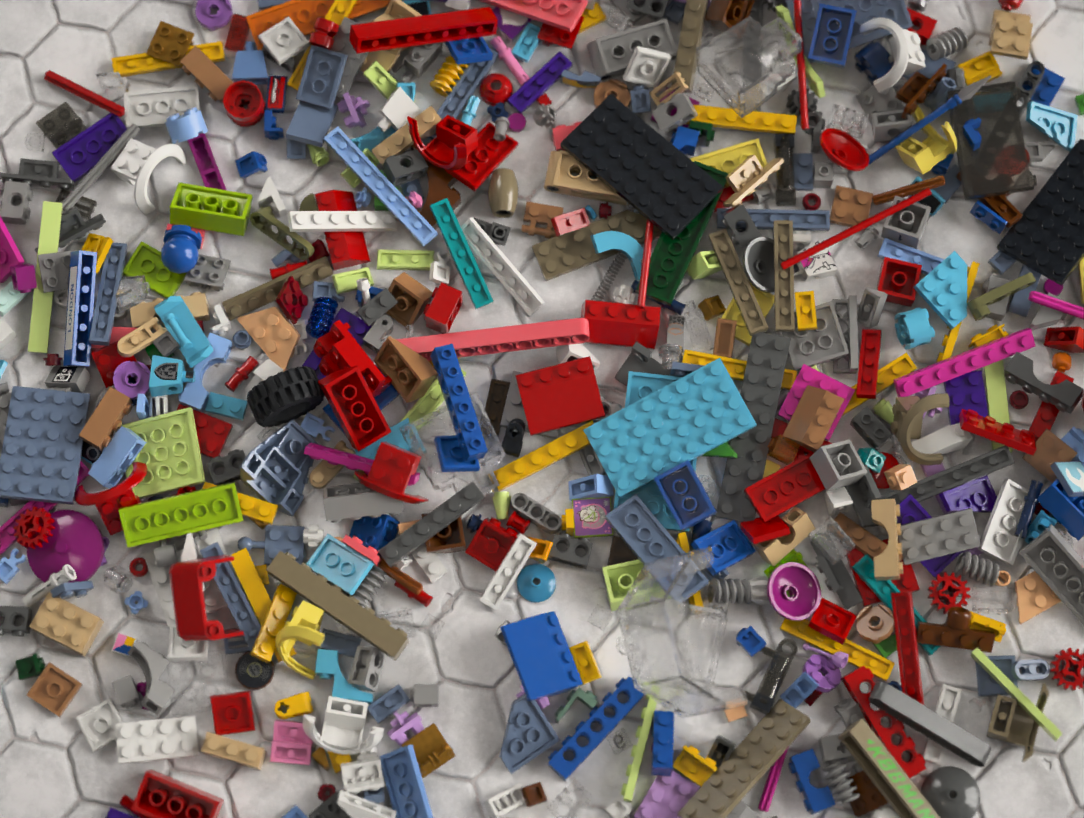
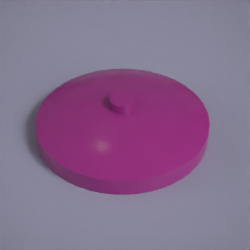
M60 510L51 513V518L55 520L51 524L55 529L50 531L53 537L48 536V543L42 542V548L36 546L35 550L30 547L27 549V558L32 571L41 581L46 582L51 574L58 573L64 565L68 564L75 570L77 578L67 583L88 581L99 569L104 556V539L100 528L90 517L78 511Z

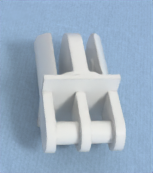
M149 390L147 396L149 399V418L154 417V403L156 404V416L162 415V402L164 414L169 413V395L151 397Z

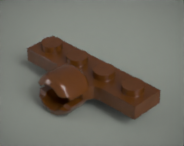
M972 164L958 172L956 178L986 207L1008 222L1007 228L1022 218L1023 215L1006 198L1015 190V183L1010 176L1000 174L993 180H987Z
M951 607L948 610L947 619L944 624L918 621L916 629L917 643L968 650L979 648L982 652L992 653L996 634L991 631L971 629L969 626L972 614L969 610L962 607Z

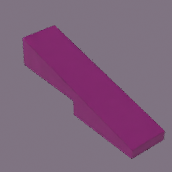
M205 133L198 134L199 136L187 140L205 187L226 190Z

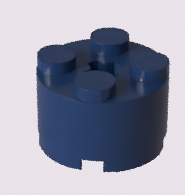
M874 40L854 56L857 61L855 67L860 73L864 71L871 85H874L873 81L883 77L891 70L894 61L890 63L888 51L879 42L874 43Z

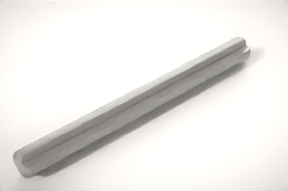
M133 123L64 199L62 202V209L67 212L76 204L119 156L131 138L134 139L140 132V128Z

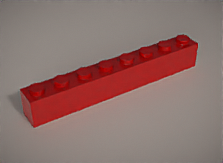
M490 7L355 24L350 27L349 41L358 54L496 35L498 19Z

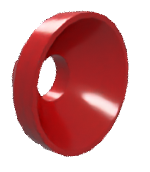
M500 73L487 75L481 81L479 87L481 99L490 106H495L498 102L506 104L513 93L511 81ZM497 81L502 86L499 90H493L490 87L491 83Z

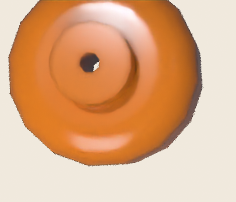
M1065 352L1056 353L1053 356V368L1058 369L1061 373L1069 370L1072 362L1071 356Z

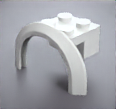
M874 18L860 26V34L863 35L877 29H886L894 36L889 39L895 63L886 75L873 81L879 93L895 85L902 75L908 76L925 68V57L921 51L920 38L917 33L902 29L896 22L887 18Z
M131 138L111 166V169L121 180L135 185L134 198L136 205L146 215L156 208L150 202L147 194V184L152 170L162 159L173 156L178 163L185 165L186 154L175 144H165L155 149Z
M331 696L328 699L321 736L315 728L316 716L304 714L303 730L305 734L323 749L338 754H357L375 748L381 742L384 729L372 727L369 738L361 743L368 703Z

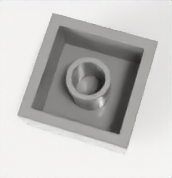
M895 196L891 206L905 199ZM916 202L886 217L881 237L917 249L929 220L931 207Z
M850 439L822 446L810 457L827 491L855 484L868 473Z

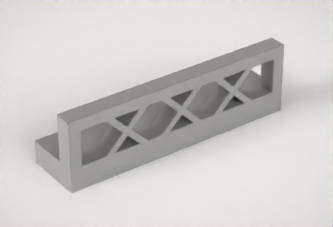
M849 295L848 299H832L836 314L840 318L838 319L839 322L842 320L847 325V330L843 335L850 353L848 357H843L848 362V368H838L839 359L833 360V373L856 374L859 369L857 295ZM836 304L847 305V312L843 316L836 310Z

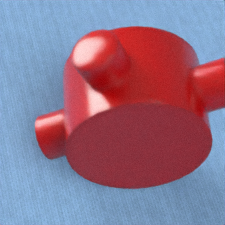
M546 93L536 99L539 105L544 104L546 106L552 104Z

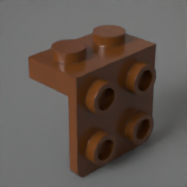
M864 770L848 777L854 780L849 785L857 787L853 794H860L857 799L849 802L856 817L863 816L889 804Z

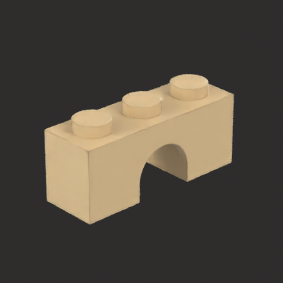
M796 506L781 518L790 528L789 535L753 544L761 558L773 567L816 529L808 515Z
M207 732L201 749L203 754L219 759L231 760L260 771L267 752L264 748Z

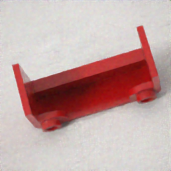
M224 554L174 563L170 567L169 576L176 630L180 639L185 641H205L244 635V631L236 628L224 630L222 623L217 620L207 621L202 582L210 581L215 577L216 563L234 561V556Z

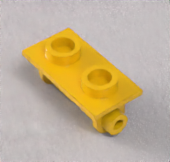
M996 324L990 327L986 334L982 335L979 333L971 338L972 341L968 347L974 346L976 348L1007 336L1008 333L1002 331L1005 325L1002 324L998 327Z
M970 611L972 617L969 627L971 629L994 632L996 634L994 641L1001 642L1002 636L1006 632V624Z

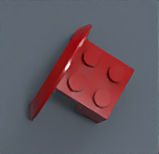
M449 115L436 124L437 136L425 146L418 133L417 120L409 116L407 117L408 130L415 147L427 161L439 168L448 170L461 169L467 163L468 155L478 147L477 129Z
M388 442L380 443L369 474L359 470L354 472L361 484L394 499L411 504H420L429 500L419 495L404 493L411 475L416 473L422 456Z
M134 462L132 473L123 482L108 490L98 493H86L85 489L83 490V485L78 486L76 489L75 502L83 506L95 505L110 536L123 531L119 508L141 504L138 495H135L132 488L139 484L146 476V463Z

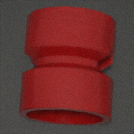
M318 17L314 25L315 32L311 33L308 43L332 50L334 44L333 37L337 35L340 26L330 20Z

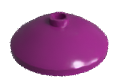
M788 562L778 566L771 573L767 584V594L770 604L780 616L791 621H800L809 618L815 613L821 601V588L816 575L808 567L800 563Z

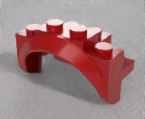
M339 319L333 323L327 334L316 340L313 347L315 354L321 358L319 364L320 371L324 376H328L335 371L358 366L362 376L365 377L373 397H376L393 380L390 376L384 377L348 331L351 326L347 322L343 324Z

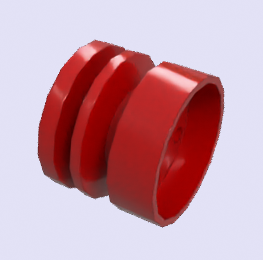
M237 81L228 86L224 92V107L233 123L241 127H251L262 120L266 106L261 91L255 84L250 81Z

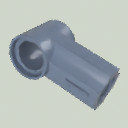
M943 77L923 104L932 111L945 104L957 87L955 81L951 78Z

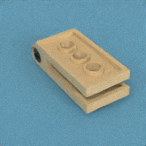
M564 150L550 152L544 183L545 190L627 205V202L568 152Z

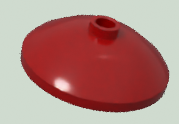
M828 128L820 135V145L823 152L836 166L848 171H862L868 166L869 156L867 151L859 141L848 133L839 129Z

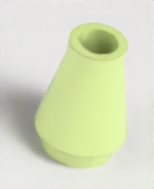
M307 144L313 164L320 167L328 163L329 153L323 147Z
M882 398L872 409L877 416L891 425V422L894 420L893 407L888 400L886 401Z
M494 492L492 499L497 519H508L511 502L509 492Z

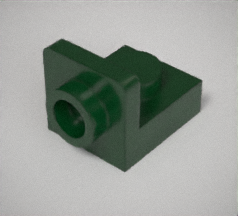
M690 120L689 129L700 131L699 137L706 136L705 146L709 147V143L714 140L715 130H712V123Z
M34 653L31 657L15 660L19 680L40 676L43 669H45L43 657Z

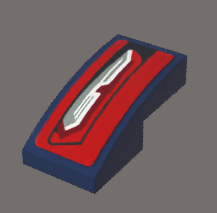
M269 75L265 110H272L273 113H284L288 76Z

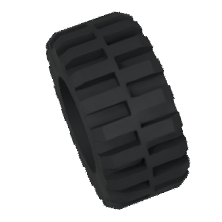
M307 366L290 368L270 376L266 380L261 381L257 386H254L248 392L247 402L257 424L262 427L279 426L290 420H295L314 410L316 406H319L324 400L325 395L318 383L319 380L315 371Z

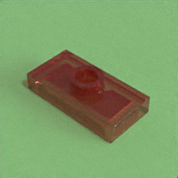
M233 14L224 46L225 50L244 51L250 29L246 16Z

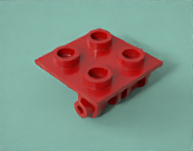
M581 16L572 33L543 23L537 38L543 40L545 46H550L553 43L572 50L585 17Z

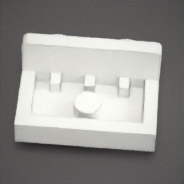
M380 757L340 764L343 787L347 793L357 794L362 790L368 789L375 791L385 786Z

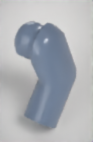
M283 250L271 260L278 267L285 260L291 259L293 263H297L301 259L288 250Z

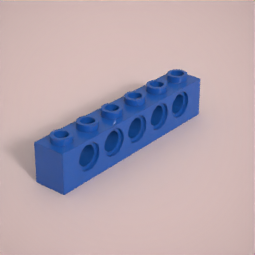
M449 344L436 347L430 356L433 366L438 372L437 378L464 461L466 463L484 458L488 450L454 346Z
M630 676L626 680L622 678L615 685L617 689L614 693L609 692L602 699L604 703L599 708L596 706L588 714L590 718L586 722L581 721L575 728L577 732L572 737L568 735L561 743L563 747L559 751L555 749L548 757L550 760L548 766L564 781L569 778L646 695V691ZM625 694L628 697V701L620 703L617 700V696ZM611 708L614 710L615 715L610 718L606 717L604 710ZM597 722L601 725V730L594 732L591 730L590 725ZM579 737H585L588 740V744L586 746H579L576 740ZM566 751H571L574 754V759L566 761L563 758V754Z

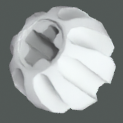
M757 576L749 581L752 603L765 605L770 602L767 594L769 578Z

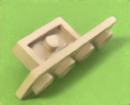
M750 155L725 177L735 193L723 203L724 207L734 208L740 205L745 196H749L755 191L754 188L766 182L767 177L771 173H775L780 169V165L784 162L783 158L772 159L766 166L762 167L756 156Z

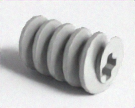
M955 27L929 38L926 49L929 57L936 61L939 58L965 49L969 41L966 33L961 28Z
M966 551L957 561L955 573L962 569L963 576L969 572L970 579L976 575L977 582L983 578V584L986 585L990 581V587H992L998 579L1000 566L997 563H992L990 560H985L983 557L978 558L976 554L971 555V552Z
M375 564L352 595L360 601L358 604L364 607L368 606L365 599L372 601L369 594H377L374 588H382L379 581L386 583L384 575L387 574Z
M713 578L708 586V601L712 603L715 597L716 603H720L721 598L723 603H727L730 598V602L734 604L737 598L738 603L742 604L743 598H745V603L749 604L751 601L750 584L746 579H735L733 581V579L725 580L721 578L718 580Z
M840 762L822 769V771H829L825 779H832L828 786H835L831 793L838 794L834 799L835 801L842 802L838 806L853 801L860 796L859 793L853 794L857 787L849 785L854 781L853 778H846L850 771H843L847 763L840 764Z

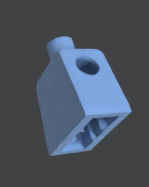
M246 42L245 51L236 52L232 74L233 82L243 80L250 81L255 85H268L269 78L262 50H256L255 42Z

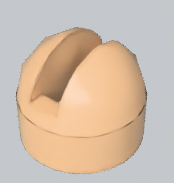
M1004 570L999 571V579H997L995 584L1000 587L1008 585L1011 580L1010 574Z

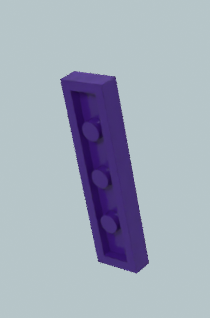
M559 51L507 100V103L518 113L522 114L561 77L564 69L568 71L573 66V63Z

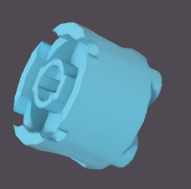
M917 307L895 315L894 320L898 319V323L895 324L896 334L901 345H906V350L929 344L931 338L935 337V331L930 326L928 320L929 313L926 308L921 309Z

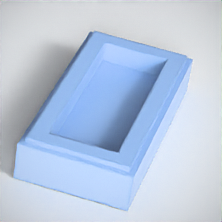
M138 394L136 414L139 420L149 418V402L145 394Z

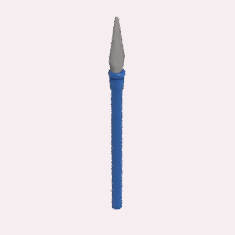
M991 76L963 87L958 94L951 97L945 104L869 156L868 165L949 109L961 104L964 100L970 99Z

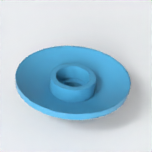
M528 565L518 576V591L528 601L543 602L554 593L556 587L555 576L545 565ZM536 578L540 580L538 585L533 583V580Z

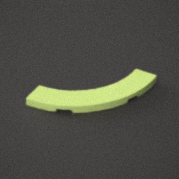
M781 4L776 6L777 17L781 29H785L788 38L785 41L797 66L795 30L789 10ZM804 54L805 75L810 82L808 86L815 92L817 97L822 98L826 96L823 80L814 71Z

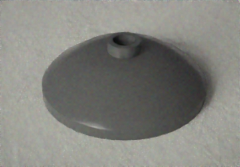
M758 237L751 240L744 249L742 257L743 269L746 277L755 288L762 292L773 293L774 242L773 239L768 237Z
M953 766L938 768L925 778L921 787V794L940 818H972L979 808V787L974 778L961 768ZM950 791L955 792V798L949 796Z

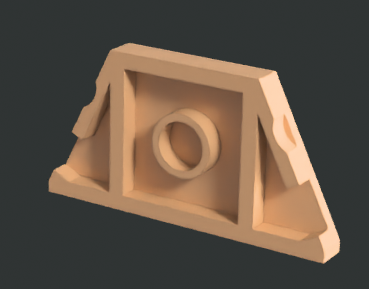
M271 307L238 317L239 323L270 360L286 371L301 335L278 307Z
M1036 571L1015 582L1016 600L1019 610L1018 621L1020 625L1061 602L1060 598Z

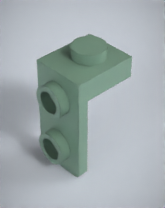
M580 688L577 691L572 690L566 698L568 703L565 707L561 705L554 714L556 716L555 722L559 723L577 699L593 710L598 704V701H596L597 697L588 690L587 692Z

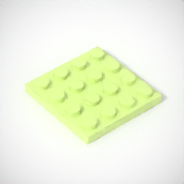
M191 407L121 425L131 429L147 442L126 471V477H128L133 471L134 462L146 463L147 465L146 476L139 484L132 488L139 499L206 482L194 413Z

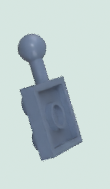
M266 525L265 541H252L249 537H242L237 545L239 550L246 548L248 552L251 549H265L264 564L270 565L279 551H282L284 554L286 552L291 553L296 557L295 561L302 564L304 558L303 531L305 526Z

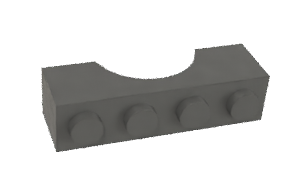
M1019 352L1015 353L1004 369L1008 382L1022 386L1023 390L1027 393L1038 395L1043 402L1052 403L1061 412L1071 414L1083 397V388L1067 379L1054 385L1039 381L1033 373V360Z

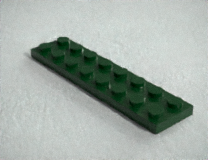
M697 161L694 162L720 183L724 190L727 184L725 177L729 175L728 173ZM723 190L674 240L665 233H661L650 257L646 297L668 306L672 305ZM640 281L637 285L636 293H639Z

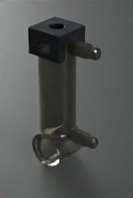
M775 134V159L783 158L784 160L780 165V169L776 171V206L796 205L794 134Z
M792 639L782 640L777 646L776 651L768 647H763L760 652H763V654L772 659L756 694L754 695L742 689L738 693L744 699L751 701L750 708L765 715L769 714L798 650L797 644ZM782 646H789L792 653H783Z

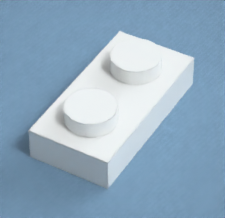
M423 543L410 553L431 583L448 573L435 553H427L426 543Z

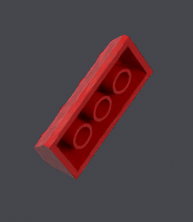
M330 190L315 194L319 211H357L354 195L351 191ZM363 231L324 232L334 271L370 262Z
M585 300L582 304L581 318L589 321L590 339L585 343L633 347L638 342L647 349H655L660 326L661 307L645 306L644 309H639L637 305Z
M358 366L335 371L318 381L348 441L354 449L360 451L391 433Z
M151 769L145 772L131 809L151 818H217L224 799Z

